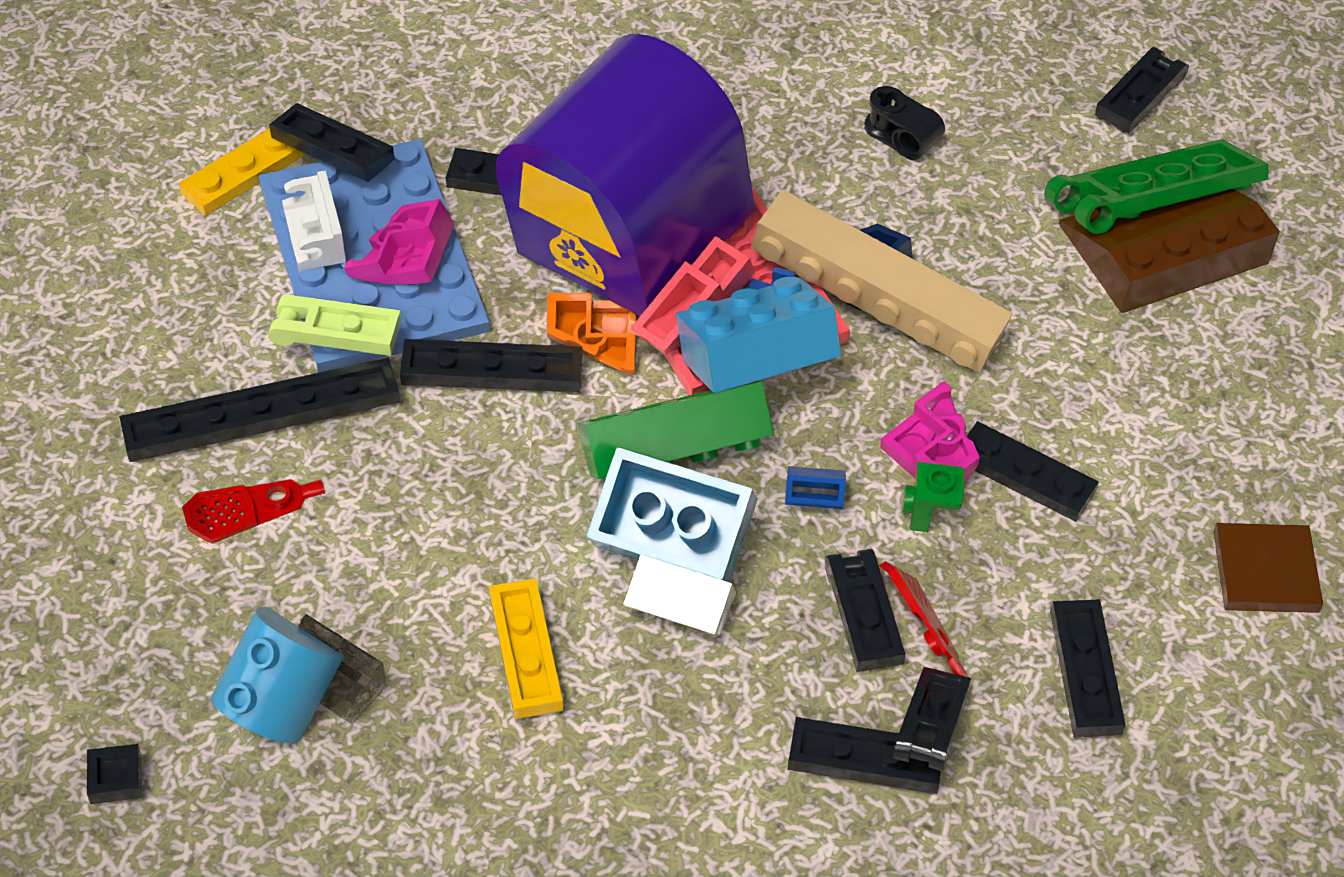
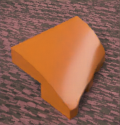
M548 293L547 338L565 346H582V353L625 374L635 375L636 334L630 328L637 321V314L610 300H593L592 293Z

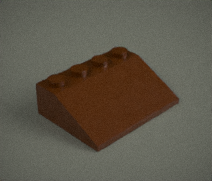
M1234 189L1142 211L1139 216L1134 218L1118 217L1115 219L1112 227L1102 234L1091 233L1079 225L1075 215L1060 219L1058 223L1121 314L1269 264L1280 233L1279 229L1257 201ZM1101 206L1091 213L1090 223L1099 217L1102 209Z

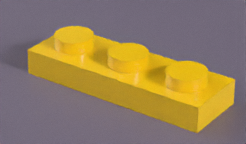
M269 128L179 182L180 193L206 216L259 184L258 175L282 170L306 155V153L271 138Z
M536 578L489 586V596L514 719L563 711V699Z

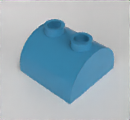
M258 607L211 695V701L222 714L247 730L278 742L298 743L344 656L269 607Z

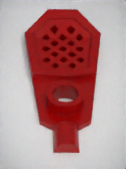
M291 479L249 487L239 485L196 493L182 506V511L188 531L213 544L299 510L304 499L325 494L321 479L302 485ZM275 492L285 494L281 500L274 501L269 499L270 495Z
M887 561L878 565V567L889 574L913 615L925 623L928 630L923 633V636L931 650L938 657L944 654L949 659L947 663L953 674L969 677L918 580Z

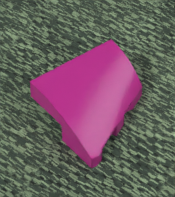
M441 199L402 205L390 218L389 223L368 240L373 249L362 260L349 259L346 262L344 270L347 275L360 280L385 284L432 282L455 225Z
M945 381L914 403L913 415L882 437L880 448L914 478L918 462L963 467L965 470V484L979 464V455L973 441L969 440L966 436L965 421L961 413L957 414L951 400L952 390Z

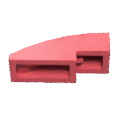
M715 236L692 265L686 261L633 324L630 328L631 331L667 355L681 346L675 313L689 309L691 304L698 301L710 300L715 302L730 298L732 293L741 290L755 274L750 258Z

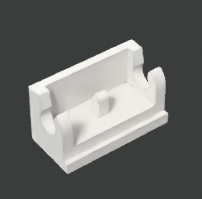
M326 170L317 172L315 176L287 182L284 185L286 193L306 192L302 196H293L282 200L298 271L345 263L342 231Z
M640 555L624 606L716 636L717 634L720 635L736 591L732 583Z

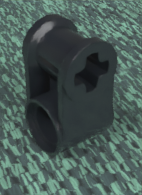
M881 86L874 89L870 94L869 105L871 113L865 119L864 129L871 137L896 150L901 156L909 160H917L944 135L945 124L941 116L933 109L925 107L906 96L899 89L891 86Z

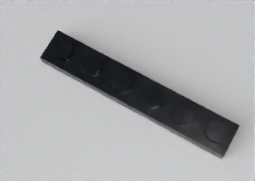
M388 357L121 415L119 418L129 462H134L400 403V398Z

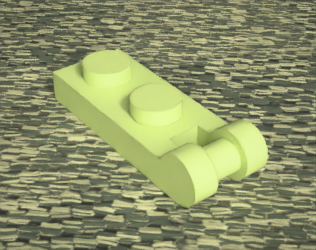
M284 295L280 298L276 309L279 317L271 323L268 337L273 343L281 346H289L296 342L391 356L401 325L400 310Z

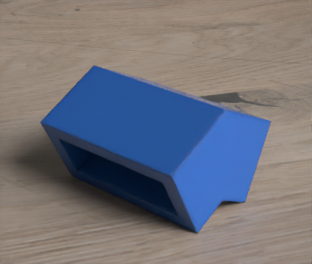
M788 466L785 505L842 509L844 507L846 471ZM792 487L837 490V496L792 492Z

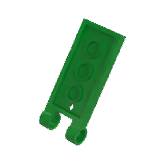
M1224 139L1073 176L1057 175L1047 183L1044 190V198L1049 205L1062 213L1075 211V218L1079 225L1091 233L1102 234L1112 227L1115 219L1118 217L1134 218L1139 216L1142 211L1230 189H1248L1253 183L1268 180L1269 164ZM1070 185L1068 196L1063 201L1058 202L1061 190ZM1101 206L1102 209L1099 217L1090 223L1091 213Z

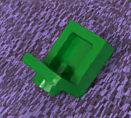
M918 462L914 486L905 485L902 512L911 513L910 530L928 532L933 507L952 510L961 509L965 473L963 467Z

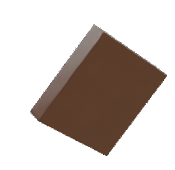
M1216 523L1213 534L1225 610L1320 613L1323 599L1310 525Z

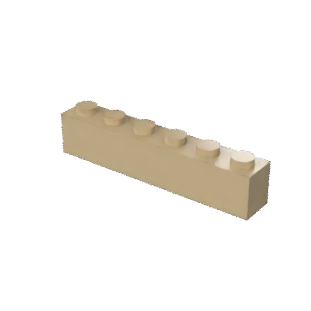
M784 189L780 191L757 224L751 250L759 253L768 261L775 262L790 271L796 272L803 280L812 282L827 290L843 302L851 303L873 315L880 322L889 324L913 337L917 342L928 345L950 357L957 364L981 372L1013 314Z

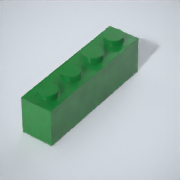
M755 381L718 393L707 390L577 422L589 474L597 479L603 478L604 483L617 447L675 465L674 460L691 456L692 462L716 458L719 456L717 449L734 445L735 451L753 449L762 445L760 438L774 435L762 381Z

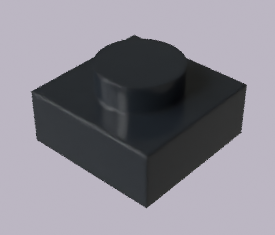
M138 744L87 749V797L90 804L142 798V758Z

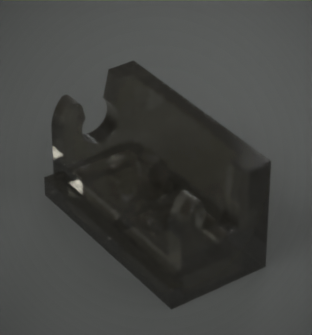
M306 614L300 620L298 627L344 656L320 704L353 725L387 687L383 662Z

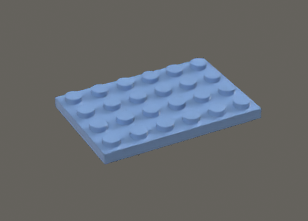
M421 139L392 145L395 160L369 182L323 161L258 175L260 188L295 296L400 310L401 325L392 355L403 353L404 339L454 341L490 332L488 317L454 227L432 282L419 284L376 283L349 277L344 270V266L349 259L362 260L373 249L368 240L389 223L390 218L402 205L441 199L447 210ZM326 170L342 231L346 262L298 271L282 200L293 196L299 197L306 192L286 193L284 185L291 180L315 176L317 172ZM310 345L318 373L388 357L387 355Z

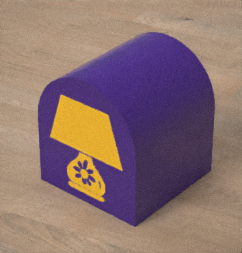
M628 34L615 40L500 152L496 161L497 180L517 253L639 316L643 314L685 261L692 265L715 236L725 242L755 211L743 128L731 101L713 77L693 58L670 43L644 34Z

